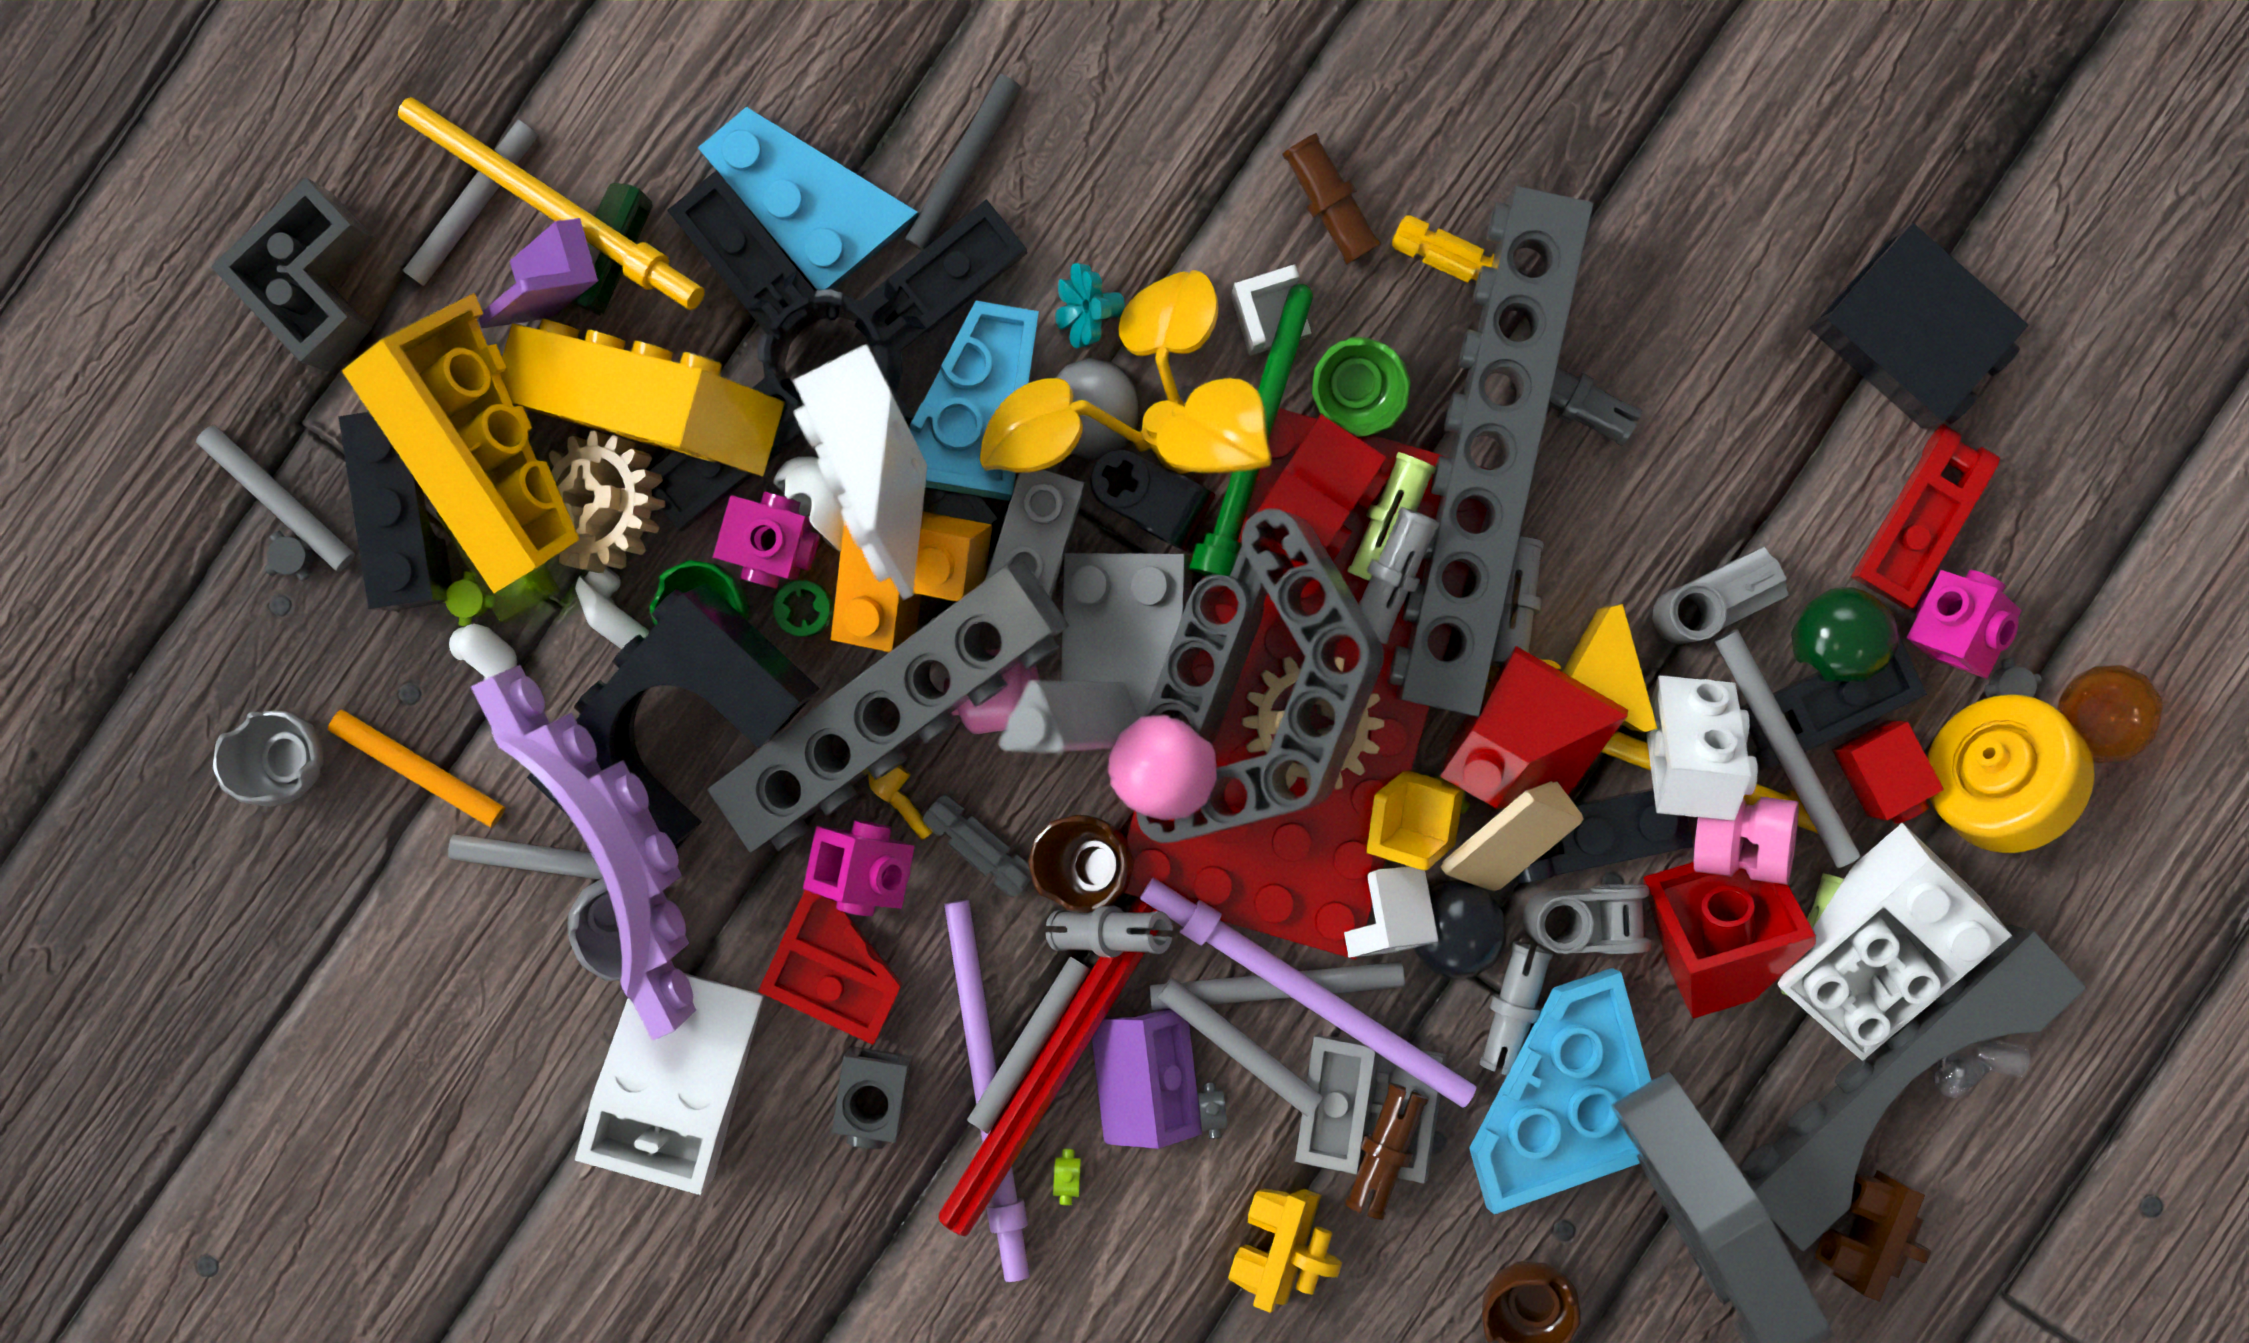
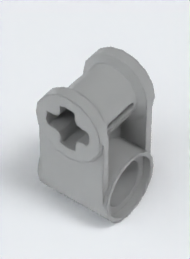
M1606 884L1586 889L1547 890L1533 896L1524 908L1522 920L1526 933L1533 941L1556 953L1597 952L1605 954H1632L1651 950V940L1644 937L1643 899L1649 896L1648 885ZM1565 905L1569 910L1570 925L1561 936L1550 938L1545 929L1546 917L1553 908Z

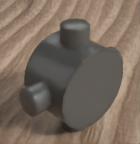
M281 531L274 532L269 537L272 543L267 551L269 564L264 567L266 572L271 577L280 573L297 576L301 582L307 580L312 575L309 572L314 560L312 548L300 538L284 536Z
M2006 658L2001 660L2002 668L1992 675L1990 684L1984 687L1987 697L2010 694L2034 697L2037 687L2042 685V678L2039 674L2033 675L2030 670L2024 667H2016L2014 658Z
M1216 1083L1203 1084L1204 1092L1198 1093L1202 1131H1209V1139L1222 1138L1221 1129H1228L1223 1090L1217 1091Z

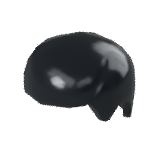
M1444 881L1431 888L1429 894L1439 942L1413 948L1419 958L1435 973L1454 979L1474 978L1494 966L1506 945L1505 917L1496 900L1482 888L1468 882Z

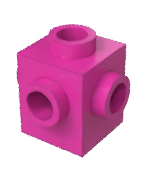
M768 492L763 493L761 503L730 495L713 558L743 566L740 579L777 589L780 577L798 580L800 569L807 571L811 569L819 544V534L811 532L813 525L810 523L809 517L798 514L801 505L799 501ZM774 530L776 542L771 549L767 550L765 538L769 532Z
M1940 570L1933 586L1924 592L1918 603L1917 618L1906 639L1933 660L1988 679L2001 651L2006 650L2015 639L2019 625L2018 617L2022 610L2003 593L2006 585L1990 575L1969 570L1966 577Z
M854 820L852 830L816 826L803 889L837 901V910L851 914L874 916L875 906L902 909L915 846L891 839L892 827L879 823Z

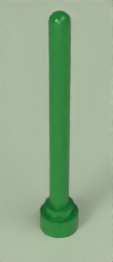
M1301 283L1293 285L1288 291L1257 391L1265 409L1267 442H1269L1313 300V293L1310 287ZM1260 468L1232 472L1213 534H1206L1203 544H1196L1189 566L1190 571L1204 577L1213 575L1231 576L1242 547V543L1238 542Z

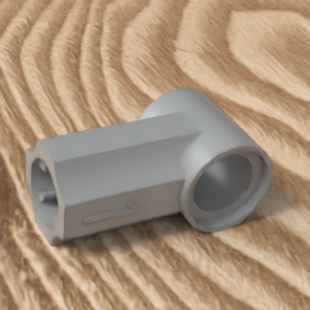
M1760 547L1681 587L1669 590L1661 595L1653 607L1652 619L1655 629L1662 638L1675 644H1687L1711 638L1721 629L1789 596L1786 587L1787 578L1778 560L1773 558L1765 547ZM1684 597L1694 601L1699 607L1701 614L1700 622L1695 630L1686 628L1679 620L1678 605Z

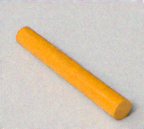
M343 709L339 710L328 725L329 732L486 826L493 828L502 817L505 806Z

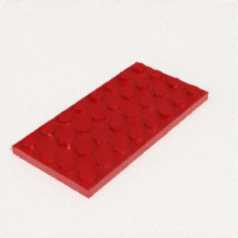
M1279 408L1268 442L1271 465L1260 468L1238 542L1242 543V532L1247 521L1256 513L1316 422V418ZM1375 435L1357 437L1386 456L1379 471L1387 475L1388 478L1397 460L1398 452L1412 456L1434 467L1438 457L1444 456ZM1479 466V467H1481V468H1483V469H1486V470H1492V469H1488V468ZM1432 474L1416 512L1435 520L1440 496L1430 493L1433 479ZM1388 479L1371 503L1372 505L1377 506ZM1402 493L1393 514L1396 513L1404 493ZM1475 499L1462 500L1456 511V518L1460 527L1468 533L1480 534L1487 511L1486 507ZM1356 503L1343 523L1344 526L1352 530V533L1333 560V563L1357 603L1360 604L1369 581L1349 573L1347 570L1353 563L1371 518L1366 517L1369 507L1366 509ZM1389 524V526H1388L1387 529H1386V532H1385V534H1384V536H1383V539H1382V541H1381V543H1380V547L1382 546V543H1383V541H1384V539H1385V537H1386V534H1387V532H1388V530H1389L1390 524ZM1277 544L1270 547V551L1284 554L1289 558L1286 551ZM1424 558L1415 575L1420 579L1419 584L1422 582L1426 559ZM1290 559L1295 568L1307 565ZM1450 562L1442 574V583L1445 590L1457 598L1462 597L1470 570L1462 562ZM1316 579L1309 582L1303 588L1300 602L1303 610L1309 616L1317 614L1324 606L1326 592L1324 586ZM1226 589L1222 592L1216 601V614L1224 624L1230 622L1238 611V599L1231 589ZM1268 593L1264 601L1261 623L1217 737L1212 744L1215 751L1216 768L1267 755L1264 750L1248 752L1246 748L1248 742L1258 737L1257 729L1242 725V718L1257 715L1258 706L1252 704L1246 696L1248 692H1257L1264 695L1267 691L1268 686L1260 675L1264 670L1275 674L1279 678L1285 674L1283 658L1290 656L1299 669L1302 668L1306 658ZM1405 600L1390 631L1387 644L1381 643L1384 650L1383 664L1372 690V693L1379 695L1380 700L1374 706L1367 708L1369 717L1384 720V727L1368 731L1367 739L1379 747L1378 753L1361 751L1357 757L1365 772L1360 776L1348 768L1342 770L1340 773L1343 787L1337 790L1334 788L1326 801L1315 807L1171 843H1160L1150 839L1141 830L1137 821V811L1134 810L1126 837L1134 864L1128 889L1124 893L1140 897L1154 877L1194 904L1199 900L1208 904L1222 914L1220 921L1349 958L1344 932L1367 925L1372 908L1368 874L1372 871L1383 869L1385 863L1384 858L1366 853L1374 797L1379 790L1404 770H1412L1430 706L1395 699L1398 686L1388 684L1396 646L1407 648L1412 622L1402 620ZM1439 624L1434 627L1428 637L1429 651L1440 661L1444 659L1452 632V627L1446 624ZM1350 636L1338 642L1334 650V658L1340 657L1344 659L1342 672H1351L1360 660L1359 645ZM1206 650L1197 654L1192 665L1193 676L1201 685H1205L1210 681L1215 668L1213 658ZM1295 683L1279 694L1271 710L1286 709ZM1314 704L1310 712V722L1314 730L1317 732L1319 729L1328 728L1329 725H1335V720L1318 714L1317 704ZM1270 734L1272 740H1274L1276 734ZM1297 777L1295 783L1289 788L1295 796L1303 797L1307 793L1303 777ZM1233 778L1226 786L1224 792L1225 801L1232 811L1241 813L1246 807L1248 794L1244 784L1239 779ZM1199 808L1195 812H1202V810Z

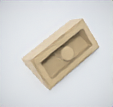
M1551 781L1529 789L1443 860L1441 869L1448 876L1487 890L1496 891L1502 889L1579 826L1583 821V816L1558 782L1553 783Z

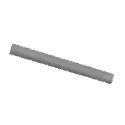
M1736 629L1719 637L1714 641L1836 867H1843L1860 858L1856 846L1740 632Z
M1402 962L1299 971L1333 994L1405 987ZM1258 975L1179 982L1207 1005L1292 998ZM1165 984L1150 985L1152 1010L1171 1009L1157 998L1158 993Z

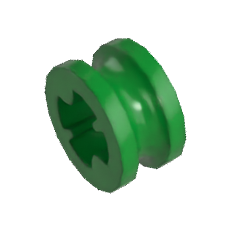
M795 580L785 584L778 591L773 602V614L777 624L785 632L799 637H812L822 633L829 626L834 614V603L829 592L822 585L809 580ZM805 591H810L816 596L813 607L820 614L813 624L810 623V620L803 619L802 627L791 621L795 611L788 605V602L795 593L798 597L804 598Z

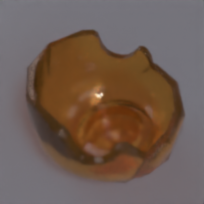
M2123 665L2095 666L2076 675L2065 686L2057 706V710L2068 719L2083 737L2089 747L2093 761L2097 763L2125 762L2145 750L2156 738L2162 709L2164 708L2161 696L2147 676Z

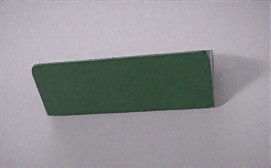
M612 183L607 188L595 217L636 243L653 204L639 188L628 184ZM588 244L598 282L571 303L600 316L601 313L604 314L623 273V266Z

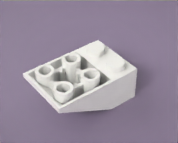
M866 344L793 380L805 406L795 410L794 413L811 447H815L820 458L817 460L818 465L835 497L838 496L843 508L841 511L843 519L859 549L862 548L874 575L879 582L891 577L903 600L913 596L927 464Z
M1901 823L1852 866L1812 929L1816 935V944L1782 975L1777 984L1781 990L1863 1061L2012 935L1982 897L1911 830Z
M684 973L693 991V1004L696 1011L675 1031L652 1041L633 1002L629 998L627 999L592 1095L575 1161L701 1195L715 1177L764 995Z

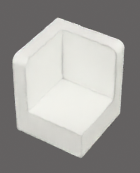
M1296 265L1234 283L1231 298L1250 356L1271 349L1288 291L1293 285L1297 284L1300 278ZM1307 319L1301 339L1308 338L1312 334Z
M1413 867L1379 869L1368 874L1376 924L1344 932L1349 958L1395 953L1439 942L1425 870Z

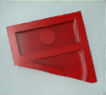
M804 890L758 992L874 1045L903 984L847 913L836 909L837 901Z

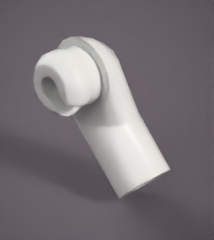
M607 566L604 573L588 571L585 577L579 576L575 587L588 624L620 649L639 634L645 639L649 634V630L619 609L610 597L620 587V577Z
M470 624L466 627L458 628L450 637L449 647L452 655L458 660H465L484 676V680L517 666V657L514 649L489 627Z

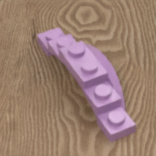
M521 665L496 674L472 686L471 688L491 725L492 734L498 747L523 764L555 796L580 831L593 854L608 889L618 924L622 951L620 985L626 996L633 1002L652 1041L675 1031L696 1011L693 1004V991L690 982L681 970L674 967L671 961L676 954L689 944L685 936V921L679 908L672 901L667 900L663 893L664 889L682 875L677 867L678 854L673 842L665 833L659 831L648 810L649 799L643 783L636 775L629 772L623 760L601 770L596 761L597 750L589 732L583 726L577 724L572 712L550 723L544 712L545 702L538 685L525 675Z

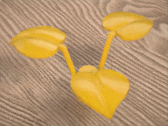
M1197 270L1170 275L1140 291L1129 301L1122 312L1118 326L1121 341L1126 349L1134 355L1147 356L1156 353V365L1168 399L1167 401L1157 402L1148 408L1143 416L1141 431L1138 432L1086 400L1073 402V391L1070 385L1063 379L1046 378L1025 384L1011 393L992 415L985 429L980 450V463L984 470L999 469L1026 473L1043 470L1061 462L1070 455L1081 438L1083 423L1079 417L1080 415L1089 416L1130 440L1139 452L1151 448L1164 469L1172 470L1178 474H1185L1191 471L1233 472L1270 466L1271 455L1266 436L1265 409L1259 394L1252 385L1243 380L1233 378L1210 381L1196 388L1187 399L1186 404H1184L1179 396L1170 369V352L1186 354L1198 350L1208 340L1215 328L1218 318V298L1209 278Z

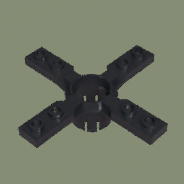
M717 170L667 210L767 334L761 335L757 347L758 361L763 362L764 379L752 389L785 402L768 462L782 452L784 445L803 431L794 411L805 406L791 379L786 377L785 366L790 345L803 328L820 319L836 320L842 317L856 322L854 326L864 334L870 346H874L875 362L910 428L915 415L897 394L903 374L901 351L924 332H931L1028 253L1027 248L986 199L859 301L844 296L842 292L832 289L816 290L815 293ZM673 451L650 470V472L660 474L663 480L657 487L651 489L652 497L665 501V507L661 509L678 530L684 531L753 474L717 461L713 463ZM925 487L922 510L924 512L991 525L999 521L980 496Z

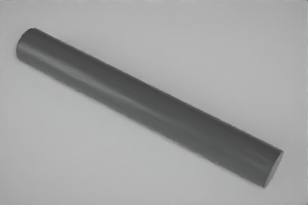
M999 74L905 238L908 243L923 251L933 242L1021 89V86L1013 79Z

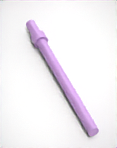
M1154 877L1146 886L1140 899L1156 910L1166 913L1170 919L1181 925L1179 932L1200 946L1205 942L1209 943L1460 1107H1466L1473 1098L1477 1088L1475 1085L1220 921L1222 914L1201 900L1194 904Z
M960 900L945 903L944 906L977 1104L997 1073L970 902L969 900ZM980 1129L983 1143L988 1134ZM1011 1166L991 1198L992 1203L986 1206L990 1232L997 1233L1004 1280L1006 1282L1020 1281L1030 1276L1022 1228L1028 1225L1023 1198H1017Z

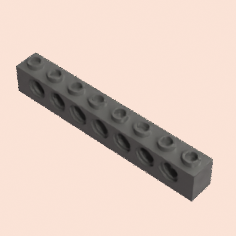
M1516 186L1507 198L1506 204L1496 202L1494 205L1487 233V241L1497 243L1492 267L1481 266L1473 295V304L1483 306L1477 331L1467 329L1459 358V367L1469 369L1463 394L1453 392L1445 421L1444 430L1454 432L1455 434L1449 458L1444 456L1438 457L1430 493L1440 496L1435 519L1440 525L1435 530L1423 557L1426 559L1422 582L1418 584L1415 592L1408 591L1402 620L1412 622L1407 648L1396 646L1391 662L1388 684L1398 686L1395 699L1479 717L1594 202ZM1521 248H1530L1538 252L1544 261L1543 275L1536 278L1522 275L1514 265V251ZM1517 311L1523 314L1530 324L1528 340L1515 342L1506 338L1499 326L1501 313ZM1495 373L1504 374L1514 382L1516 386V399L1512 405L1500 406L1488 398L1485 392V381L1488 375ZM1488 436L1499 443L1503 455L1501 464L1497 469L1486 470L1479 467L1473 461L1470 449L1474 438ZM1464 499H1475L1481 502L1487 509L1488 524L1480 534L1468 533L1458 524L1456 511L1459 503ZM1450 562H1462L1474 574V587L1470 594L1464 598L1450 595L1443 586L1442 574ZM1439 624H1446L1454 628L1459 634L1461 641L1458 654L1447 662L1436 659L1428 648L1429 634Z

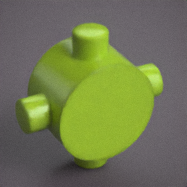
M465 571L463 580L454 582L447 589L448 601L442 602L446 603L448 610L453 615L459 617V626L466 627L472 624V618L483 615L488 608H495L496 596L490 595L487 588L476 581V572Z
M1062 1149V1157H1055L1053 1196H1060L1059 1204L1064 1206L1072 1205V1197H1079L1081 1158H1075L1074 1149Z

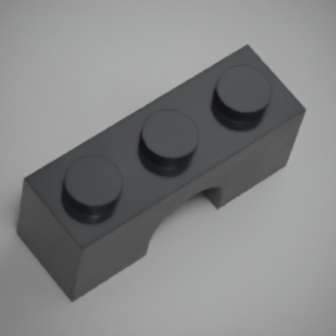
M370 412L338 416L368 609L397 611L442 604V602L448 601L446 591L452 584L446 541L445 539L438 538L432 530L426 511L423 489Z

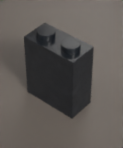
M1911 223L1893 233L1811 325L1809 330L1919 427L1926 428L1944 421L1952 424L1970 409L1978 397L1972 389L1987 373L1991 377L1995 376L2014 359L2020 350V347L2014 342L2029 324L1917 225Z

